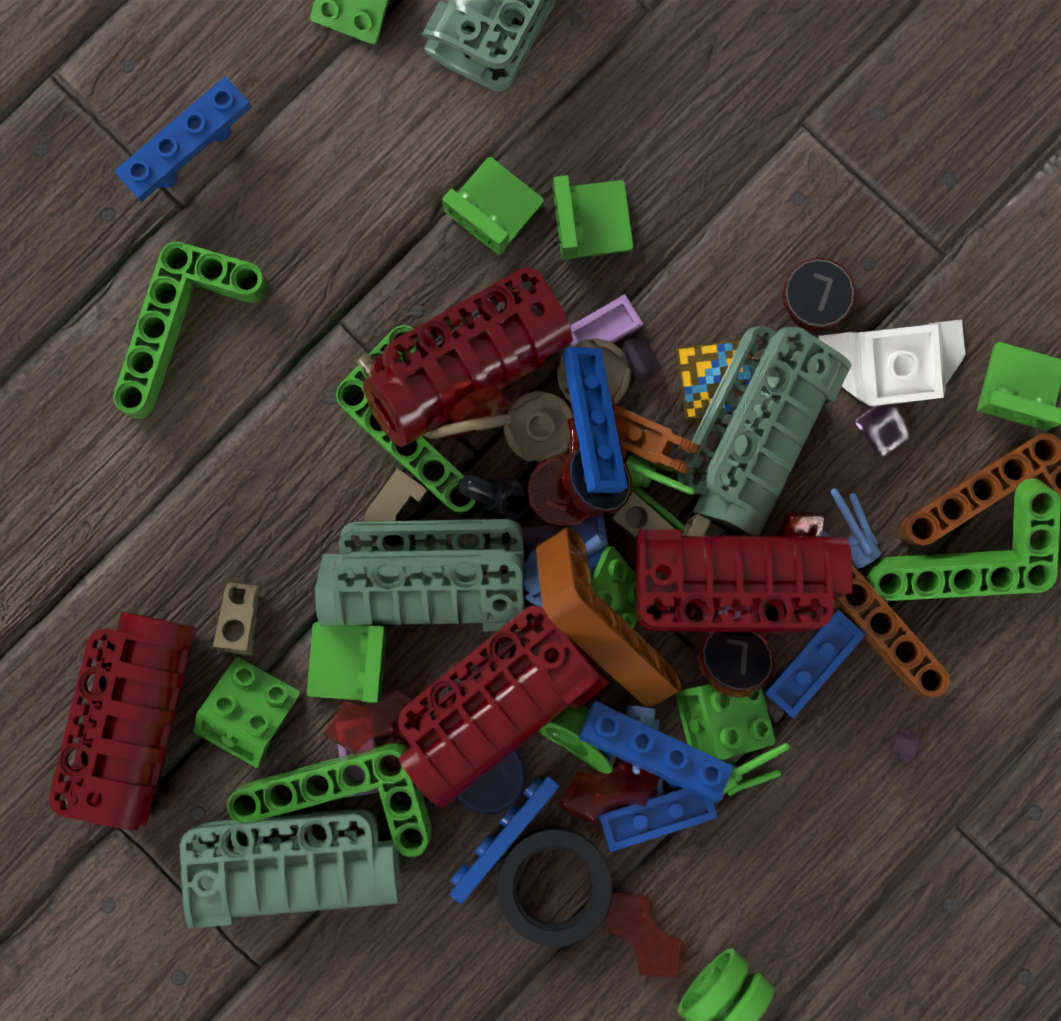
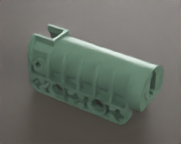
M448 0L447 4L439 1L422 33V36L429 39L424 51L446 68L491 90L504 91L514 82L556 0ZM504 68V74L507 77H499L497 81L493 80L490 70Z
M755 326L748 329L743 335L691 441L701 446L699 453H689L686 451L682 459L691 469L693 467L698 468V472L702 474L700 480L693 479L694 476L690 471L688 475L678 471L679 481L684 485L692 487L695 490L694 493L700 496L693 513L711 520L710 523L737 536H760L824 402L835 401L852 366L851 362L844 355L799 327H783L778 332L766 326ZM756 337H762V342L765 344L764 349H757ZM788 337H794V339H793V343H794V344H792V343L789 342V338H788ZM753 355L752 359H757L758 363L754 360L746 359L747 356ZM747 365L751 370L752 377L750 382L743 386L738 379V374L741 368ZM731 388L735 391L742 392V396H736V392H731ZM725 402H730V407L734 409L732 414H726V410L723 408ZM719 420L721 424H726V429L723 426L714 424L715 421ZM716 431L720 438L719 446L715 450L710 451L706 446V440L710 432ZM699 454L710 457V461H703V458L698 457Z
M508 519L352 522L344 526L341 531L339 540L340 554H323L315 587L316 611L320 626L483 623V632L499 631L525 609L523 531L517 522ZM509 532L511 537L509 543L503 542L502 533ZM486 533H490V544H485ZM427 534H434L436 544H429L428 539H426ZM447 534H452V544H447ZM462 534H475L479 541L469 546L462 544L458 537ZM352 535L359 536L362 544L355 545L354 541L351 540ZM373 535H378L377 546H373ZM387 535H399L404 540V543L397 547L389 546L385 543L384 537ZM411 535H415V545H410ZM501 565H506L507 568H506V569H500V566H501Z
M365 808L285 814L245 823H238L233 819L209 821L189 830L184 834L180 842L183 906L188 928L232 925L239 917L400 903L401 873L399 852L393 840H379L377 817L372 811ZM356 821L359 828H365V833L359 836L358 831L355 829L345 830L346 836H340L341 830L349 828L351 823ZM314 824L324 827L327 833L326 840L315 836L313 832ZM255 828L257 829L259 834L258 841L253 830ZM293 828H299L298 834L292 835L289 841L284 842L283 836H271L269 838L270 842L265 843L266 836L271 835L274 830L279 829L280 834L286 835L293 834ZM239 831L247 835L249 840L248 846L240 842L238 837ZM230 834H231V837H230V838H231L232 845H233L234 848H230L229 845H228V843H229L228 837H229ZM216 835H220V840L215 843L214 847H210L207 842H202L214 841L217 839ZM193 841V849H190L189 843Z

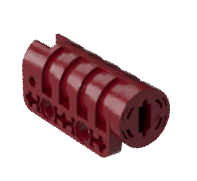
M522 268L394 339L385 348L384 352L374 360L371 366L372 376L363 383L369 407L387 436L398 446L404 447L544 365L546 358L560 351L562 347L573 341L568 319L543 276L533 268ZM530 281L533 284V288L529 292L520 284ZM504 301L505 308L498 312L495 306ZM534 305L540 308V317L533 308ZM478 309L481 316L472 320V313ZM442 336L443 343L437 346L435 340ZM415 344L418 351L411 355V347ZM401 358H403L405 364H404L402 361H400V362H397V361H399Z
M121 611L116 630L99 629L89 636L49 793V805L55 814L120 829L139 830L140 825L147 826L153 797L156 795L196 627ZM98 641H103L101 648H97ZM93 660L97 661L96 667L91 666ZM112 663V666L106 667V664ZM95 673L92 689L90 692L87 687L88 678ZM104 677L107 681V687L105 690L102 686V680ZM83 698L88 700L85 705L82 704ZM80 716H84L82 723H79ZM77 737L79 742L74 743L73 738ZM74 749H77L73 766L70 767L68 762L69 755ZM84 753L88 756V764L85 762ZM64 775L69 777L67 781H64ZM61 793H65L66 801L60 799Z

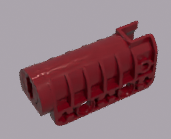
M639 530V534L636 535V618L639 625L647 631L808 632L829 623L833 616V598H841L852 593V556L850 544L846 536H681V530ZM656 572L663 573L666 580H660L656 576ZM653 604H657V610L670 611V607L675 606L674 614H663L657 621H654L653 615L647 614L646 611ZM687 604H695L700 608L702 617L699 622L692 621L687 617L685 612ZM766 604H770L776 609L777 620L775 622L768 620L765 616L764 607ZM731 605L733 611H746L745 607H750L749 614H743L736 619H733L730 614H719V618H713L715 611H723L725 607ZM801 607H807L808 611L814 612V618L809 614L796 615L797 618H793V613L801 610Z
M530 606L404 707L398 718V726L411 745V748L398 759L418 789L432 803L440 808H444L569 706L575 709L580 708L606 687L609 681L596 662L549 619L544 608ZM532 616H536L539 619L531 624L529 619ZM517 628L522 632L520 635L514 633ZM509 638L513 639L498 652L497 648L501 641ZM487 653L490 656L489 660L484 657V655ZM474 664L479 668L472 673L470 667ZM457 677L459 680H462L459 684L454 681ZM446 687L453 688L438 701V696L442 689ZM426 702H429L430 708L425 706L424 704ZM413 713L423 715L419 720L418 729H410L409 727L413 722L411 718Z

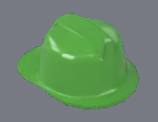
M569 706L538 731L546 738L566 748L591 768L605 774L612 772L610 763L598 751L599 748L578 739L589 709L583 706L578 709Z

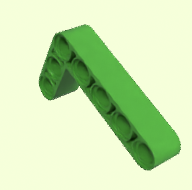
M171 242L163 247L114 391L113 399L119 410L135 419L145 418L152 413L194 287L247 303L259 302L268 293V282L256 265L182 242ZM177 257H188L184 267L180 269L172 268L173 262ZM214 266L223 267L222 273L217 279H207L209 269ZM255 276L258 278L257 284L252 289H241V283L246 277ZM167 290H176V297L172 302L167 304L161 302L162 295ZM159 323L164 324L165 331L158 338H151L150 331L152 327ZM148 357L153 358L154 362L151 370L146 373H140V362ZM134 392H141L142 400L140 404L134 408H128L127 401L129 396Z
M406 325L397 326L391 330L369 355L375 360L394 339L414 328ZM415 345L411 350V355L418 351ZM401 358L399 361H397V362L402 361V362L405 364L403 358ZM358 365L337 388V401L344 412L452 513L463 516L474 511L478 503L476 500L471 499L466 506L462 507L456 506L451 502V495L455 490L459 489L458 481L463 479L464 475L422 436L415 440L418 444L415 453L410 456H402L398 453V445L384 431H376L372 428L374 415L369 407L365 393L360 404L356 406L346 404L347 394L352 390L364 392L363 383L369 378L367 373ZM436 463L443 466L445 471L440 480L429 481L425 478V469L430 464Z
M1027 479L1019 484L1014 495L1012 550L881 557L872 561L867 567V581L878 595L888 601L1040 593L1047 591L1055 584L1058 572L1060 497L1053 489L1039 479ZM1043 493L1041 502L1031 506L1034 497ZM1042 529L1039 538L1030 541L1031 535L1035 531ZM1040 565L1036 574L1028 576L1029 571L1034 566ZM1004 567L1003 572L998 577L991 578L994 570ZM967 569L963 578L954 580L957 572ZM931 571L928 579L923 582H917L920 574ZM894 573L890 582L879 584L884 575Z
M399 743L385 744L248 782L236 790L227 803L230 817L238 823L259 821L378 788L392 839L399 853L406 857H416L422 854L432 835V826L422 792L410 779L403 767L398 771H391L384 765V756L394 755L399 758L408 750ZM348 766H360L365 773V779L362 781L353 780L348 774ZM312 776H323L328 782V790L321 791L315 788L312 783ZM277 785L287 786L292 792V800L281 799L277 794ZM401 791L407 793L412 799V805L408 807L399 806L394 800V793ZM242 795H248L254 799L256 803L255 810L246 809L242 805ZM408 828L417 829L422 835V841L419 843L408 841L404 835V830Z

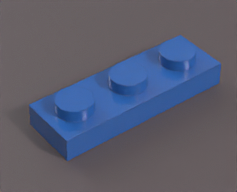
M835 610L829 623L815 632L763 694L790 718H794L866 634L839 610Z
M684 788L672 790L598 814L610 852L718 818L712 801Z

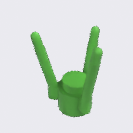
M631 453L625 464L630 476V493L634 492L671 525L683 532L685 525L640 487L648 489L651 481L654 480L689 495H693L695 490L656 472L657 469L678 473V471L666 465L661 467ZM691 469L690 473L694 475L695 471Z
M784 743L738 768L732 759L726 762L732 765L733 768L723 795L728 793L731 796L740 790L780 777L781 772L779 770L743 780L742 775L787 751L790 747L789 744Z

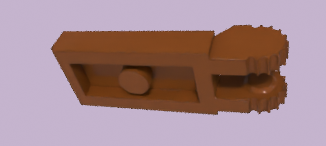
M614 405L613 413L620 448L661 467L666 465L685 475L689 474L691 467L687 463L678 459L674 460L668 457L674 444L689 453L696 454L699 453L700 445L678 436L679 433Z

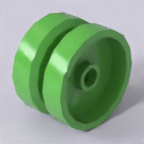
M730 948L718 955L699 974L683 996L677 1011L686 1021H758L769 1006L774 996L775 987L759 972L747 974L749 963L733 948Z

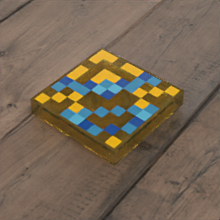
M741 340L676 348L675 353L685 421L703 419ZM744 365L738 374V379L743 386L747 385L752 377L751 370L747 365ZM731 388V392H736V396H742V392L735 391ZM725 402L723 408H725L726 414H732L734 409L730 407V402Z

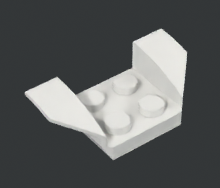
M962 320L818 336L819 340L844 355L851 362L852 366L842 387L869 406L944 398L947 382L966 355Z

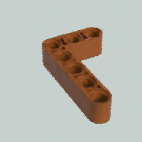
M1042 433L1024 441L907 516L898 528L900 540L911 548H919L931 544L1014 491L1023 481L1031 478L1044 482L1058 494L1061 501V490L1055 483L1057 474L1061 475V441L1050 433ZM1036 443L1042 445L1046 450L1044 461L1035 454ZM1006 463H1010L1015 467V480H1011L1005 475L1004 466ZM975 482H979L985 487L986 497L984 500L979 499L974 494L973 487ZM945 501L952 503L956 508V516L953 520L947 518L943 513ZM914 521L921 522L926 528V535L923 540L916 538L912 532Z
M568 526L536 547L542 605L549 619L647 708L654 707L682 690L681 680L671 664L592 590L587 550L583 540L572 527Z
M852 564V586L860 591L861 600L857 606H853L848 603L846 596L833 598L835 606L866 634L864 636L865 640L914 694L921 697H939L944 694L950 684L949 674L885 600L875 592V589ZM766 604V605H765V607H764V614H765L766 610L768 609V607H770V606H772V605H770V604ZM801 607V610L794 612L793 618H797L796 615L805 614L808 611L807 607ZM875 614H880L886 623L885 630L881 634L875 633L871 628V618ZM901 642L906 643L910 648V657L905 662H901L896 656V648ZM927 670L931 671L935 676V685L929 691L921 684V677Z

